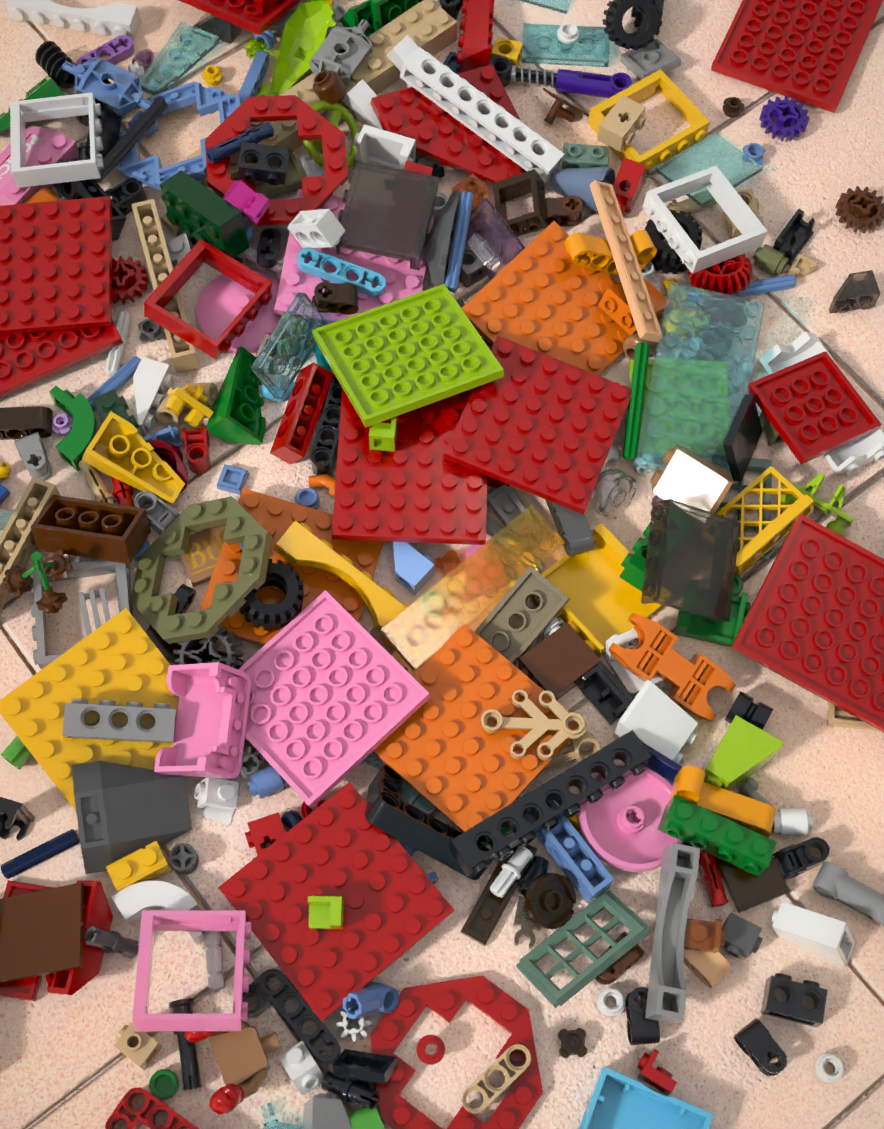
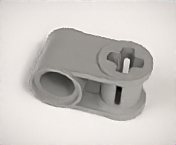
M36 432L14 441L30 476L43 481L47 480L52 474V468L39 433Z
M142 491L134 499L135 507L141 508L144 504H152L150 508L146 509L149 525L159 535L180 515L173 507L164 503L150 491Z

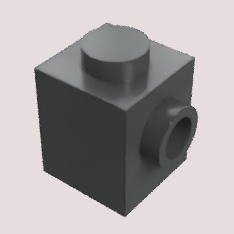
M731 912L722 928L726 929V939L723 947L726 948L725 951L736 958H741L742 956L746 958L751 952L756 953L763 939L759 937L762 928Z

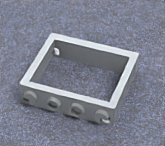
M106 560L71 564L73 569L68 571V578L57 580L62 581L116 573L119 612L127 608L133 616V605L130 601L132 593L128 564ZM35 571L32 578L33 583L31 584V594H34V602L30 604L32 617H35L36 623L35 626H32L33 640L37 641V649L33 650V659L35 665H38L42 670L62 654L48 656L45 610H38L36 602L44 595L42 591L44 587L39 573ZM46 575L48 582H54L51 576Z

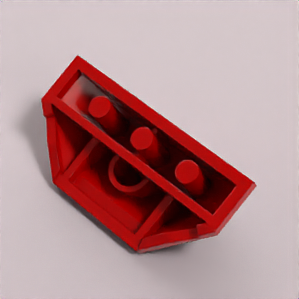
M78 880L76 882L84 884L83 968L46 974L48 993L72 996L100 972L105 952L99 947L87 945L84 939L87 929L91 926L108 932L111 929L113 915L102 883L99 881Z

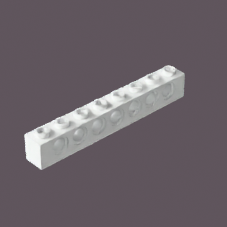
M418 47L403 63L400 73L401 79L524 170L530 171L535 169L545 183L559 167L564 153L558 147L550 144L539 133L531 130L520 119L512 116L502 106L489 99L486 94L477 90L467 80L461 78L451 71L448 66L435 59L429 52Z

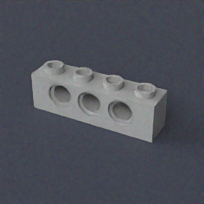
M72 698L71 703H65L63 738L171 744L174 742L176 709H170V704L154 703V708L143 707L142 702H127L126 706H115L116 701L99 700L98 705L88 704V699ZM96 712L100 716L99 723L95 726L86 725L84 722L86 714ZM124 714L128 719L127 724L122 728L115 727L112 724L114 715ZM144 715L152 716L155 720L154 727L143 729L139 724L140 718Z

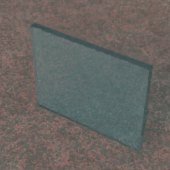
M714 133L656 167V172L669 182H673L717 166L735 188L761 172L763 167L718 133ZM706 187L686 194L700 207L715 200Z

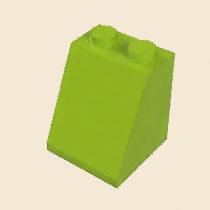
M736 715L705 769L704 782L730 791L771 763L784 742Z

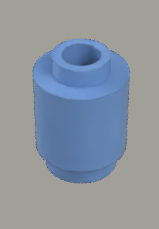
M271 765L251 774V781L247 782L252 796L258 795L260 799L284 789V785L288 784Z

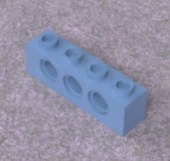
M553 800L546 801L550 808H559ZM532 814L523 815L527 822L534 823L537 821L536 817ZM564 816L558 820L559 824L550 831L545 832L543 829L535 835L583 899L589 904L608 890L615 879L567 817Z

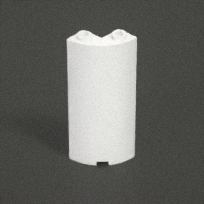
M805 331L788 347L776 344L759 360L770 375L824 351L831 358L832 356L815 333ZM880 427L877 431L824 454V457L836 474L846 473L851 475L858 471L860 467L874 460L879 462L884 459V431Z

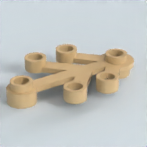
M522 689L513 692L512 703L518 708L522 707L531 718L502 717L501 713L494 709L485 711L481 717V726L488 733H496L501 728L531 730L520 741H515L510 746V755L517 760L524 758L526 750L548 730L558 732L548 742L541 743L537 748L538 757L544 761L550 760L554 750L566 739H578L585 734L587 729L586 719L579 713H568L555 699L554 694L548 690L540 693L539 705L545 709L550 708L558 719H548ZM517 695L524 696L525 700L523 702H517L515 700V697ZM544 696H549L552 699V701L550 703H544L542 701V698ZM493 719L497 722V725L490 727L487 725V722ZM570 723H576L578 725V729L571 730L569 729L568 725ZM519 746L523 749V752L516 754L513 749ZM542 748H548L550 750V754L543 755L541 754L540 750Z

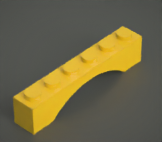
M294 521L276 543L273 550L293 566L319 568L344 580L358 593L365 603L371 616L373 627L393 637L397 643L418 617L414 614L412 607L404 602L400 603L393 598L394 594L389 589L383 586L379 587L373 582L374 579L370 574L363 570L360 572L353 566V562L347 556L337 554L332 550L333 546L328 541L318 539L313 535V531L309 526Z

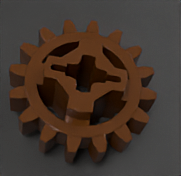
M856 186L855 191L848 188L846 193L842 192L835 207L837 208L835 215L840 216L839 223L846 222L845 228L854 227L853 231L855 233L858 229L866 233L868 228L874 231L876 226L880 227L884 220V203H882L883 196H875L876 190L870 193L868 192V187L861 190L859 186Z

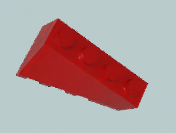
M463 0L461 13L465 14V17H461L459 30L463 31V34H459L458 47L461 48V51H458L456 64L460 65L459 72L484 67L489 63L492 51L494 0Z

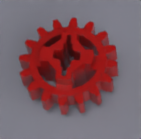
M120 256L119 261H115L112 258L113 304L121 300L123 305H125L128 299L135 302L134 297L136 295L142 297L141 290L148 289L146 283L149 282L145 266H141L139 260L133 262L132 257L124 260L123 256Z

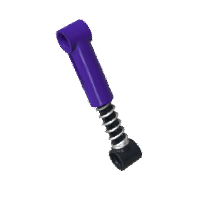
M504 56L494 57L490 62L504 87L508 86L510 82L517 83L521 81L522 84H525V82H529L530 85L537 83L538 87L541 84H544L545 87L551 85L558 92L610 98L632 85L631 77L623 72L610 76L559 68L557 73H554L553 70L546 72L545 69L538 71V68L531 70L530 67L523 69L522 66L520 68L516 65L514 66L510 59Z

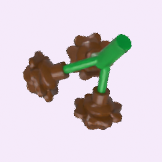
M61 549L56 552H49L47 554L48 559L44 561L40 552L32 553L33 566L28 570L26 568L20 569L18 565H15L12 569L5 571L6 577L3 578V583L7 585L10 593L15 592L18 596L32 590L31 584L33 579L30 575L35 571L39 573L44 587L42 589L44 595L36 602L38 610H45L48 614H55L60 609H63V603L68 600L65 592H54L53 587L49 586L46 575L51 576L54 581L60 578H68V571L73 569L70 563V555L64 554V551Z

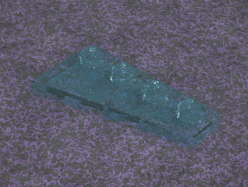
M180 22L141 78V91L151 95L165 92L220 43L219 36Z

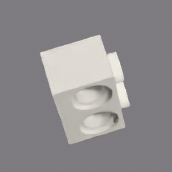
M330 209L300 211L287 227L303 249L332 248L339 243L340 237L345 232V229Z

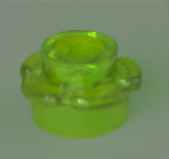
M258 38L249 40L244 47L248 58H254L258 50L264 51L265 43L260 42Z

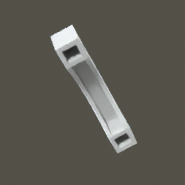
M51 0L5 1L10 18L111 37L127 35L134 40L141 22L138 6L121 2H114L95 8H73L57 4Z

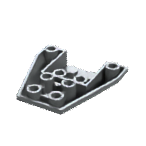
M104 761L72 765L74 798L85 874L107 871L106 866L141 848L145 849L148 844L157 841L161 846L192 830L185 776L160 774L151 769Z

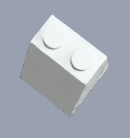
M647 680L618 721L613 738L617 740L633 730L652 756L649 762L667 772L671 766L676 768L683 758L684 754L681 753L685 745L690 747L698 735L694 732L698 723L655 684Z

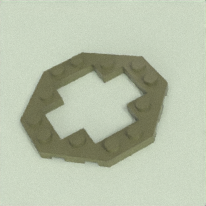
M231 496L189 505L139 556L130 601L162 639L169 644L213 637L220 630L219 624L228 615L232 617L246 602L244 598L254 588L258 590L265 583L272 535ZM226 524L223 540L228 545L244 542L237 581L215 585L210 609L175 615L178 597L173 593L158 596L166 557L187 553L191 531Z

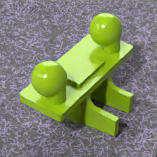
M819 473L803 488L790 482L804 496L807 494L814 500L815 509L836 518V520L829 522L826 528L841 536L845 535L846 529L844 525L851 526L854 518L841 511L846 491L843 485H839L828 504L815 496L825 479L824 474ZM781 494V505H792L797 500L792 494Z

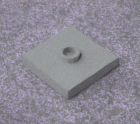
M655 39L652 43L648 42L645 48L639 47V50H630L620 55V62L640 80L660 69L666 73L681 66V59L658 39Z

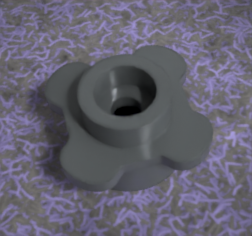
M148 318L139 323L138 327L141 330L140 340L142 342L154 339L159 341L163 338L161 326Z

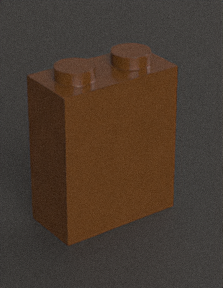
M567 622L521 656L518 668L544 691H551L558 701L575 688L582 680L581 677L601 660Z

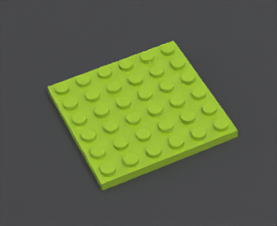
M445 284L312 330L315 342L365 427L504 377V369Z

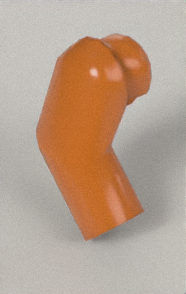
M329 474L308 476L309 488L327 487L329 488V494L335 496V477Z

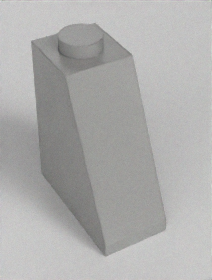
M320 1093L315 1094L314 1097L304 1104L303 1129H352L341 1099H331L330 1094Z

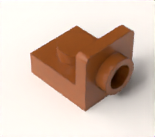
M687 918L684 949L716 953L720 949V945L724 946L726 929L722 928V920L716 919L714 922Z

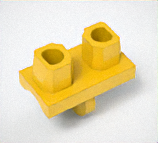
M200 383L195 387L187 384L184 390L189 394L179 387L175 389L170 387L166 393L170 397L165 408L174 414H179L184 406L190 409L184 420L191 426L198 427L204 418H210L214 413L202 404L207 401L208 397L202 394L204 386Z

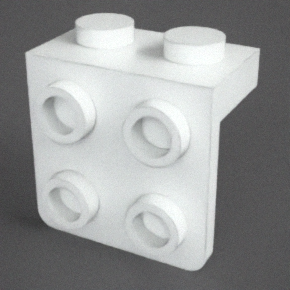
M633 628L623 634L618 633L611 636L606 641L605 647L607 661L622 685L632 696L638 694L646 681H642L625 669L611 655L608 649L612 643L624 649H632L638 642L637 632ZM655 674L651 682L658 685L664 682V680Z

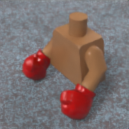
M242 1022L241 1031H184L186 1040L191 1043L209 1039L225 1086L218 1089L209 1100L210 1108L219 1115L230 1113L245 1098L257 1092L267 1077V1070L271 1068L267 1054L282 1048L276 1032L260 1038L255 1026L251 1027L247 1022Z

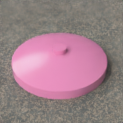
M253 270L272 282L271 294L273 296L267 305L263 304L259 309L256 319L247 323L243 334L239 338L235 337L228 353L236 354L240 346L250 353H256L264 334L274 333L281 315L274 314L280 282L269 274ZM224 274L213 279L203 289L197 301L196 316L201 332L216 341L254 297L255 293Z
M647 769L639 776L635 777L632 774L625 778L626 782L618 789L612 790L609 788L604 791V796L597 802L590 804L588 801L580 806L582 809L578 812L582 836L594 854L606 864L627 872H646L661 867L663 849L672 843H683V841L657 830L665 807L669 803L673 786L658 773ZM600 774L594 778L597 781L604 780Z

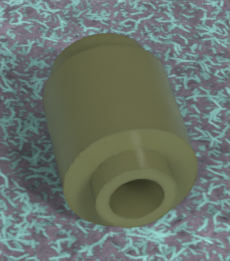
M767 244L763 248H757L752 258L755 260V266L773 275L775 273L781 275L789 261V258L785 257L784 253Z

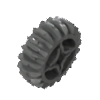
M223 626L213 637H207L208 641H205L203 647L199 650H193L194 646L206 638L177 642L182 648L181 650H173L174 654L180 656V658L173 660V664H190V659H194L198 663L220 662L233 668L236 666L241 667L244 663L237 660V658L244 656V652L236 651L242 645L241 642L234 641L236 634L233 632L227 634L228 628ZM217 638L225 644L228 657L219 655L218 645L216 644ZM206 654H211L219 660L212 659V661L208 660L207 662L198 656L205 657Z

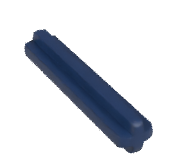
M70 829L3 863L0 866L2 874L6 879H10L80 842L78 834L74 829Z

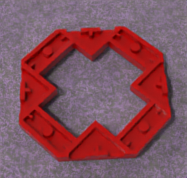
M296 95L248 97L205 139L206 151V149L244 133V130L248 128L251 129V122L297 120L298 141L322 140L324 176L302 177L303 198L269 199L267 202L270 206L256 224L258 226L290 224L300 211L321 208L330 199L333 192L348 180L345 134ZM206 155L208 186L224 196L235 182V180H231L230 156L211 164ZM241 180L255 192V182Z
M483 975L403 988L399 994V1002L396 1009L392 1013H385L370 1034L372 1053L397 1057L398 1068L387 1083H376L377 1091H379L378 1100L381 1120L392 1129H442L400 1096V1093L416 1070L396 1056L394 1052L426 1007L450 1023L464 1002L467 1001L511 1034L496 1056V1059L512 1045L520 1044L529 1050L531 1061L527 1069L517 1077L486 1124L462 1106L447 1129H519L543 1093L529 1009ZM514 1050L510 1053L509 1060L513 1066L521 1067L525 1064L526 1056L521 1050Z

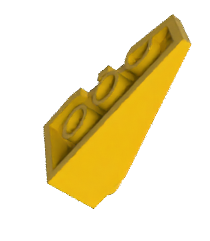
M110 411L82 457L84 462L99 471L138 490L150 491L170 505H173L185 485L173 469L156 454L150 443H147L140 436L135 426Z

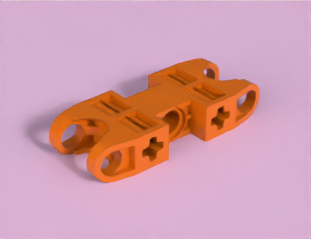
M632 613L628 620L634 625L633 629L637 632L638 642L632 649H624L612 643L608 649L611 655L625 669L642 681H651L656 674L673 686L667 696L679 707L694 716L713 722L716 714L711 711L712 707L707 701L709 690L719 686L728 692H732L736 687L734 681L722 668L702 654H694L691 660L688 661L672 649L678 639L676 635L659 623Z

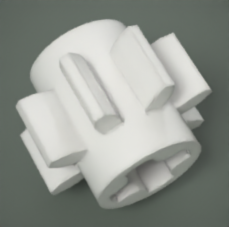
M340 1011L343 1021L336 1023V1027L344 1028L345 1031L341 1034L342 1039L350 1036L353 1043L356 1044L358 1036L368 1037L364 1030L365 1027L372 1026L371 1021H364V1017L358 1018L360 1019L358 1022L360 1028L358 1030L355 1028L348 1030V1020L351 1018L347 1017L344 1011Z

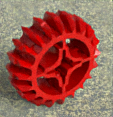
M744 253L694 274L688 269V276L691 285L695 286V290L701 291L703 295L708 293L712 297L718 294H725L730 297L731 294L739 295L740 291H745L746 286L750 284L753 269L750 258H747Z

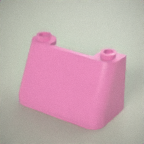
M220 662L169 665L166 684L172 694L179 696L174 742L172 748L163 747L159 750L155 759L154 772L166 775L222 779L236 778L240 773L250 700L251 681L248 674Z

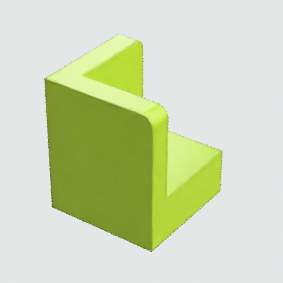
M397 416L391 418V423L379 422L372 425L369 432L370 450L395 452Z
M308 896L310 929H343L344 900L342 897Z

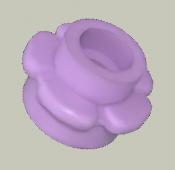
M59 413V415L53 416L52 431L60 436H66L73 426V418L68 413Z

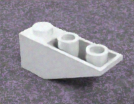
M142 357L133 380L138 425L142 436H146L148 430L154 427L156 421L155 412L165 398L167 389L172 387L174 375H172L169 364Z

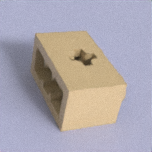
M622 95L599 125L597 140L621 152L625 145L629 146L637 129L641 130L646 122V117H644L646 107Z

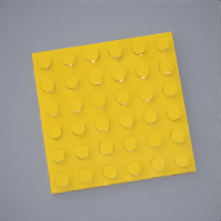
M125 608L0 700V714L76 811L72 765L104 761L154 770L155 759L159 750L163 747L172 748L173 744L63 738L65 703H71L72 698L88 699V704L98 705L99 700L116 701L115 706H126L127 702H142L143 707L154 708V703L170 704V709H176V724L179 696L172 694L166 684L169 662L127 608ZM89 712L84 717V722L88 726H95L100 721V716L96 712ZM116 714L112 718V724L117 728L124 727L128 722L124 714ZM144 715L140 718L139 724L143 729H151L155 725V720L150 715Z

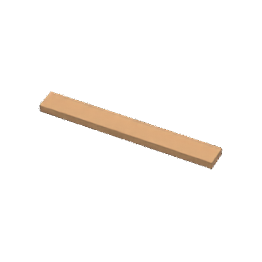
M594 180L590 184L591 192L639 338L659 342L663 335L613 185Z

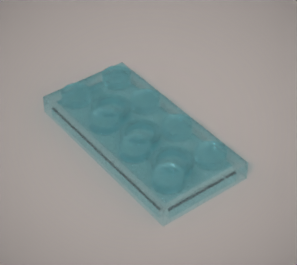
M523 24L522 63L608 67L609 35L605 34L604 29L606 27L577 26L579 30L578 40L572 44H565L557 37V32L561 25Z
M298 292L251 366L253 372L276 399L284 397L317 344L313 338L312 330L327 325V322L306 293Z

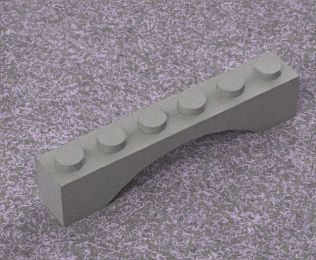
M672 843L663 849L645 1014L647 1019L672 1024L684 1020L686 1001L684 938L689 905L698 875L700 848Z

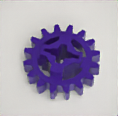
M777 96L775 102L769 99L767 105H763L759 118L761 121L760 127L766 128L765 134L772 133V139L779 136L781 141H784L785 137L792 141L794 135L799 138L801 133L806 131L809 121L807 116L808 109L802 110L804 104H796V98L789 101L788 96H785L784 100Z

